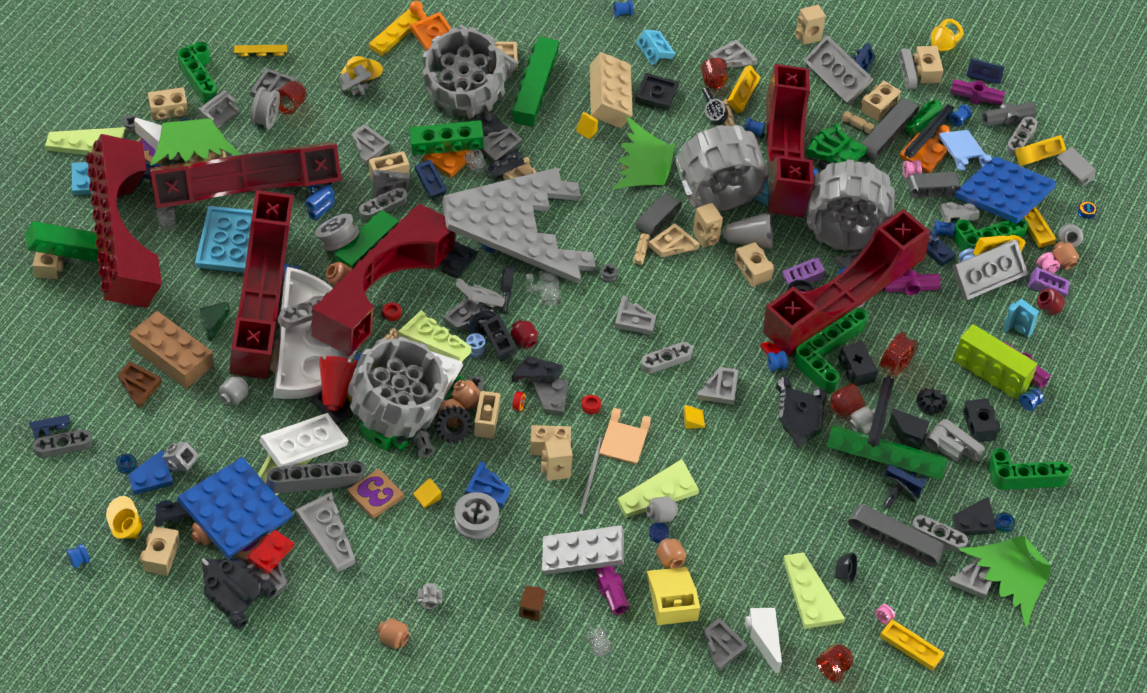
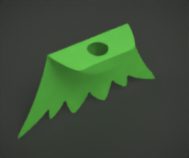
M626 115L628 124L634 133H627V135L634 143H621L622 147L630 155L622 157L618 161L629 167V169L620 172L621 175L627 177L619 181L612 189L641 185L664 186L671 170L675 142L669 145L661 141Z
M211 118L162 123L159 143L150 166L160 161L167 154L169 159L172 160L177 152L180 153L184 161H188L194 151L200 157L208 159L209 149L221 155L220 149L234 155L241 154L225 139Z
M1025 536L1015 537L987 546L958 548L966 554L981 558L982 560L977 565L990 567L985 575V579L1001 581L1000 597L1014 594L1013 606L1016 607L1021 604L1022 616L1027 628L1035 602L1050 575L1051 565ZM1029 552L1037 561L1031 559Z

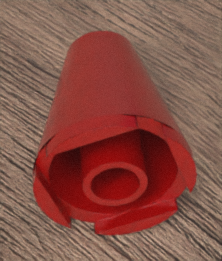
M322 356L319 357L323 405L327 407V410L338 411L339 408H343L348 395L350 381L358 364L357 360L353 359V363H350L348 358L326 356V360Z

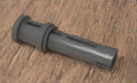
M423 428L416 431L412 439L414 444L417 445L418 456L426 458L433 455L435 449L429 441V433Z

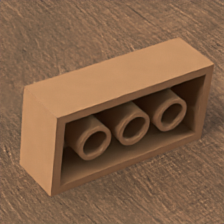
M158 311L129 333L132 349L186 389L214 366L213 352Z

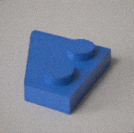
M163 450L156 453L128 475L134 495L173 485L170 470L162 458L164 456Z
M480 461L465 490V495L474 492L487 494L496 501L498 507L503 508L510 494V488L504 482H501L494 472L491 473L486 468L484 462Z

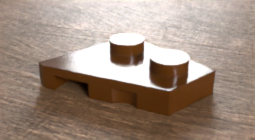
M130 361L118 374L119 381L138 408L146 402L162 383L161 377Z

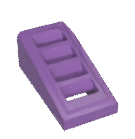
M819 258L811 259L782 271L787 285L794 280H808L809 282L823 280L825 273Z
M1036 267L1030 274L1028 288L1037 291L1052 288L1063 297H1066L1070 281Z

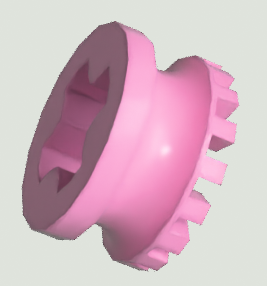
M882 604L874 612L876 618H879L878 621L881 620L880 623L883 622L885 625L895 618L894 611L886 604Z

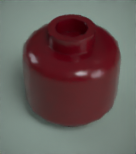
M1052 288L1044 289L1037 297V306L1051 316L1060 313L1065 305L1064 297Z
M518 320L512 325L513 329L510 332V336L519 348L528 349L538 342L539 333L530 321Z

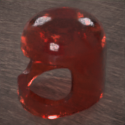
M711 58L701 64L700 69L703 82L708 88L720 89L727 83L726 60Z
M290 81L277 90L280 93L279 110L284 114H293L297 107L303 104L307 98L306 88L298 81ZM286 95L293 102L292 110L285 108L281 104L283 96Z
M852 383L836 390L830 397L833 411L842 417L849 416L865 406L860 391Z
M838 643L829 646L816 659V665L820 672L834 683H838L842 679V673L848 671L854 663L851 651L846 646Z

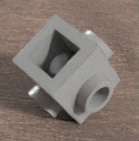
M186 441L169 445L166 449L167 452L162 458L169 469L177 472L190 469L199 455Z

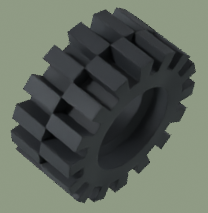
M448 405L445 410L441 409L440 414L436 416V429L442 440H448V443H452V441L458 443V440L464 441L465 436L468 438L469 431L471 432L472 422L468 412L465 409L463 410L461 406L457 408L456 405H452L449 408ZM450 418H458L461 421V426L458 430L451 431L447 429L446 422Z

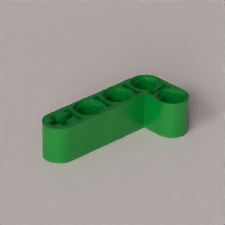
M197 42L179 49L177 53L179 68L202 103L206 104L217 96V86L204 68V65L210 62L209 44Z
M1024 218L1017 224L1007 220L975 230L969 221L962 219L958 220L955 224L953 240L962 252L970 248L975 249L979 238L1015 235L1024 239L1028 222Z
M1003 448L993 450L988 464L992 483L1000 490L1063 487L1066 485L1071 473L1070 465L1062 461L1012 464L1008 451Z

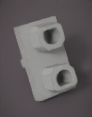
M361 64L353 69L357 78L351 80L347 72L339 76L342 92L356 86L355 89L351 90L352 94L355 95L359 92L361 96L365 95L364 89L369 86L367 82L362 85L360 83L371 78L372 75Z

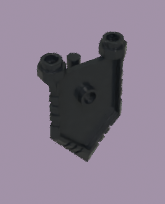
M781 377L776 382V389L781 393L778 418L783 424V429L791 435L796 447L800 448L811 438L822 432L823 405L827 400V394L822 388L815 389L812 394L791 388L790 379Z
M202 559L203 578L205 579L203 580L205 584L204 596L211 602L213 601L216 607H219L221 611H224L225 615L229 616L230 623L235 628L242 629L246 626L248 619H246L244 611L260 595L271 598L277 592L273 582L270 580L262 581V578L257 576L255 572H252V569L248 568L241 559Z

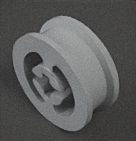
M264 87L259 88L251 109V124L253 126L260 124L264 125L265 129H271L279 110V91L269 92Z
M351 214L335 216L318 227L315 235L318 239L322 240L321 246L323 250L332 251L349 244L358 236L360 230L356 225H353Z
M474 492L464 495L456 503L454 523L457 531L462 536L472 540H481L491 536L496 531L499 524V507L491 496ZM477 508H480V513L477 516V524H474Z

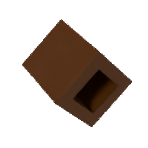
M526 585L519 606V617L539 622L545 602L546 590L537 586L531 587Z

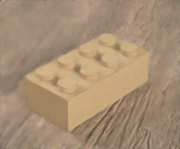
M602 52L590 64L592 117L622 128L628 122L626 115L629 118L633 116L631 64Z

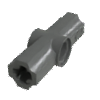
M1010 102L1004 103L999 109L982 112V122L984 126L1002 123L1012 126L1024 117H1035L1036 106L1033 102L1013 105Z

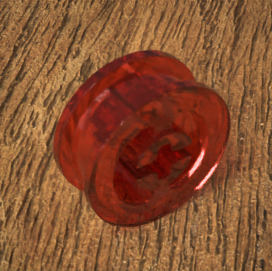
M905 332L899 333L883 353L880 367L883 369L888 368L893 376H898L913 359L919 342L915 339L910 340L907 338Z

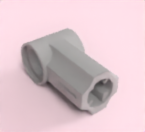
M939 425L924 439L927 448L932 451L939 450L954 461H958L966 449L965 446L951 438L944 427Z

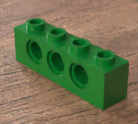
M481 120L409 127L412 155L484 149Z

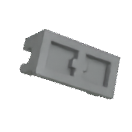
M224 90L199 108V119L211 118L216 127L219 128L239 113V108L234 105L237 103V100Z
M1073 147L1057 157L1058 165H1064L1078 178L1080 186L1095 180L1096 169Z

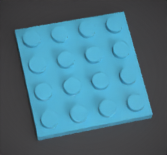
M208 206L195 260V268L244 273L253 210Z

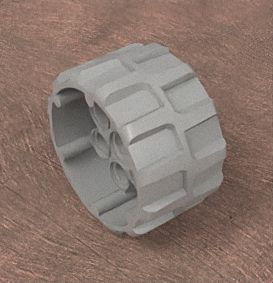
M455 27L449 29V32L442 36H436L432 40L429 50L423 53L424 69L422 70L425 89L429 93L434 107L442 108L448 116H467V119L474 118L477 114L491 111L498 98H503L505 94L504 81L507 80L503 51L496 48L495 40L491 35H484L472 27H469V29H457ZM490 66L492 68L493 75L488 74ZM437 71H438V72H441V73H440V79H438V80H437V75H436V72H437Z
M719 125L697 133L696 136L682 145V150L676 157V165L686 197L695 208L713 203L718 212H727L741 205L748 204L757 194L764 190V183L769 177V172L755 135L751 131H745L739 125Z
M847 160L846 162L836 164L831 163L821 173L817 172L814 175V186L807 210V225L809 229H813L815 238L820 243L824 242L831 246L832 249L838 251L841 249L858 252L864 249L876 228L894 216L895 190L890 186L889 176L875 168L874 164L855 162L854 160Z
M400 336L397 339L386 340L382 338L377 340L372 349H365L361 354L348 387V394L352 397L350 407L353 414L360 417L367 429H373L388 438L392 436H405L408 438L414 436L416 431L421 428L427 429L431 425L444 399V391L448 384L447 374L443 373L441 367L443 362L439 356L436 357L428 350L427 345L422 342L419 344Z

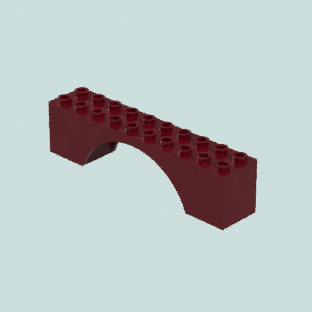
M774 64L766 94L767 169L769 172L768 213L805 218L814 186L813 160L804 159L805 121L810 94L809 68Z
M100 134L98 140L94 141L91 152H88L86 156V163H88L89 168L87 173L88 177H90L89 190L92 194V217L95 219L94 233L97 235L96 248H98L99 253L97 260L100 262L99 276L102 278L101 291L106 301L148 308L162 285L159 258L157 254L140 244L127 230L120 218L116 200L121 196L132 194L146 172L143 143Z
M332 141L149 168L156 208L195 203L209 198L247 191L309 186L342 181L337 144Z
M260 190L255 192L244 279L232 342L229 374L268 379L294 195Z
M420 203L414 209H411L409 214L404 219H401L398 225L391 229L388 235L381 239L373 250H369L363 260H359L356 266L351 271H348L345 277L340 282H337L334 288L329 293L327 292L318 304L316 303L311 310L312 322L310 325L312 328L311 337L351 356L372 334L374 306L366 297L367 290L380 278L396 271L412 268L435 270L452 250L451 248L455 246L456 233L447 229L445 216Z
M902 209L876 228L862 252L833 280L811 291H799L793 286L766 305L763 334L782 351H785L786 355L791 356L796 352L800 344L862 305L923 261L926 257L930 230L905 209Z

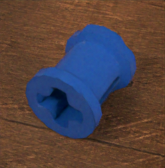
M632 0L624 3L614 2L613 11L615 17H619L622 14L633 15Z
M960 105L956 112L950 114L949 120L954 126L960 127L965 119H969L972 116V111L969 106Z
M749 117L744 130L751 131L761 138L765 131L766 123L754 121Z
M935 220L934 235H949V237L953 238L955 222L946 223Z

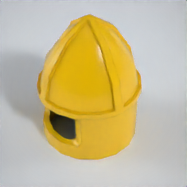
M950 18L943 20L931 33V46H937L938 51L953 49L964 35L962 26ZM948 23H952L957 27L958 33L956 36L949 28L945 27Z

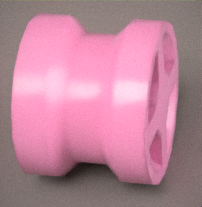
M919 160L903 162V175L905 179L913 174H922L921 162Z
M1050 252L1041 255L1036 262L1040 268L1052 274L1060 268L1059 262L1054 260V255Z

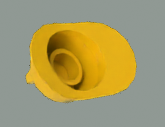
M361 56L349 59L342 70V74L347 72L351 80L357 78L353 69L362 64L366 71H370L372 75L371 78L365 81L378 78L383 72L382 65L379 62Z
M127 496L115 498L110 503L106 513L113 536L118 539H138L143 521L137 512L134 502Z

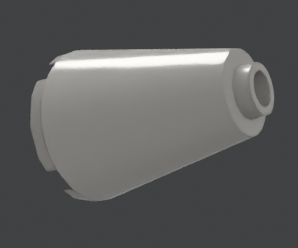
M763 213L727 224L726 228H723V238L732 244L748 245L756 242L759 248L773 249L771 213Z

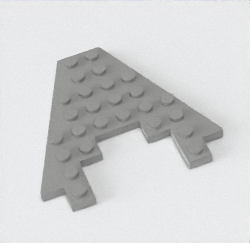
M559 168L521 177L518 176L513 179L444 195L442 203L448 230L575 283H579L581 280L579 270L594 271L596 267L593 252L558 249L555 235L537 232L533 210L548 211V198L579 201L581 197L577 182L561 181Z

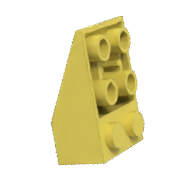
M687 567L646 572L657 625L698 621L700 604L696 588Z

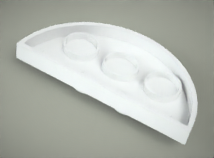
M287 267L284 276L281 311L314 298H323L333 288L314 275ZM299 310L301 315H308L305 310ZM312 320L291 328H284L280 325L273 398L297 399L318 394L322 391L319 357L322 356L324 360H326V356L348 358V362L352 363L355 352L348 356L311 337L312 328L310 325Z

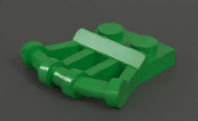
M836 123L828 129L820 130L818 136H814L811 139V145L807 148L806 155L834 164L846 162L847 160L857 162L866 153L867 147L853 140L852 136L848 137L841 130V126ZM835 134L840 140L836 139L831 135Z

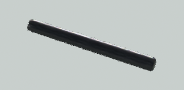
M950 104L945 105L906 148L905 157H914L938 130V127L953 113V106H950Z
M890 375L883 378L868 438V444L873 448L880 443L894 385V378H891Z

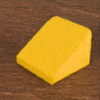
M583 112L576 131L584 137L591 139L597 133L598 120Z
M684 405L685 429L705 428L703 410Z
M430 478L413 493V496L425 509L441 500V491Z

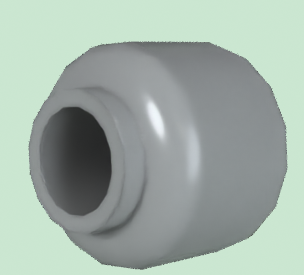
M1065 224L1059 229L1058 239L1060 242L1072 243L1075 248L1082 243L1083 232L1075 224Z
M232 376L219 387L221 401L226 405H238L248 395V384L241 377Z
M864 406L853 412L849 420L852 430L863 434L869 433L875 410Z
M669 496L652 498L646 507L647 516L654 523L671 522L678 512L676 502Z

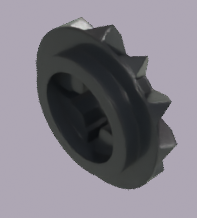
M484 308L483 311L477 310L475 315H471V320L468 321V328L473 334L486 335L482 326L483 322L479 323V320L487 321L497 315L492 309L487 310Z
M925 387L924 390L919 391L916 397L918 407L929 414L942 412L948 402L946 395L942 394L941 389L935 390L934 387L931 389ZM931 396L934 397V400H935V401L933 402V404H931V402H930V401H931V400H930V397H931Z

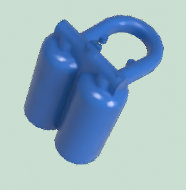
M319 184L309 185L313 195L305 200V204L309 209L307 212L311 219L317 220L333 207L335 191L332 190L331 184L323 187Z

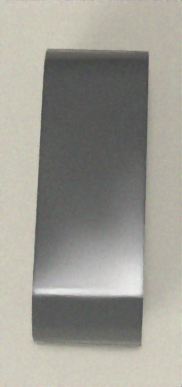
M954 172L913 174L907 178L910 196L913 198L955 196V192L961 188L958 176Z
M668 193L663 194L638 219L636 228L645 234H649L650 237L655 236L679 212L682 202Z

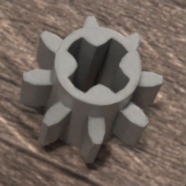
M427 583L423 585V589H418L417 602L422 603V607L425 609H434L437 607V603L442 604V590H438L436 584Z

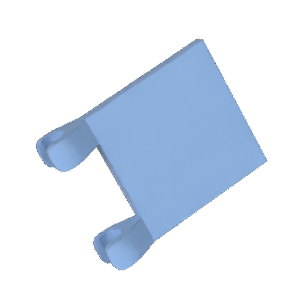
M968 130L939 133L938 135L955 159L958 170L966 169L964 165L969 163L967 158L978 157L981 167L992 160L990 155L984 153Z

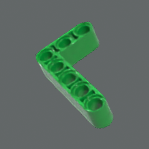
M855 308L797 347L794 358L795 366L818 388L824 389L826 393L831 394L836 391L840 376L838 371L824 357L865 330L868 312L863 308Z

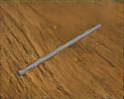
M602 437L599 438V444L595 452L593 464L591 467L583 501L581 504V510L579 512L580 516H583V510L586 505L588 493L590 490L599 452L601 449V443L603 441Z

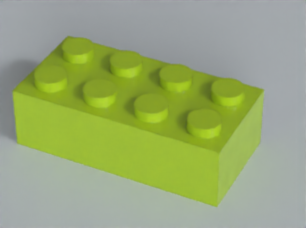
M974 324L961 336L954 357V361L960 366L973 372L976 376L981 377L1016 400H1019V396L1030 387L1038 364Z

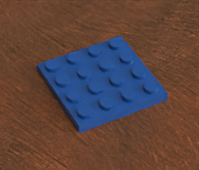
M994 156L991 162L986 163L955 192V198L1017 224L1056 187V181Z
M243 457L185 491L177 498L181 506L227 559L286 523L293 516L291 511Z

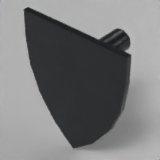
M889 476L882 477V482L891 487L889 489V496L883 504L886 508L890 509L900 493L915 502L917 501L916 496L899 480Z

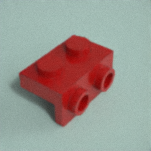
M274 530L270 535H266L263 538L262 543L257 548L251 550L248 555V564H253L268 574L293 549L294 542Z

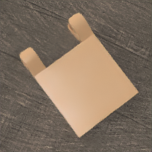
M613 408L599 455L637 465L650 427L651 418L644 416L641 427H633L618 423L621 410Z

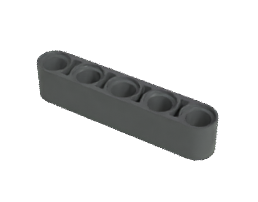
M902 98L863 141L862 145L867 147L864 155L874 161L877 160L905 129L906 124L918 113L919 105L906 98Z
M351 460L274 467L267 473L266 484L275 494L352 487L363 479L365 466L361 461Z
M863 504L856 506L848 520L849 526L854 530L928 566H936L945 551V546L942 542Z

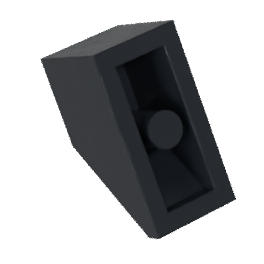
M893 408L889 424L900 443L920 450L930 422Z

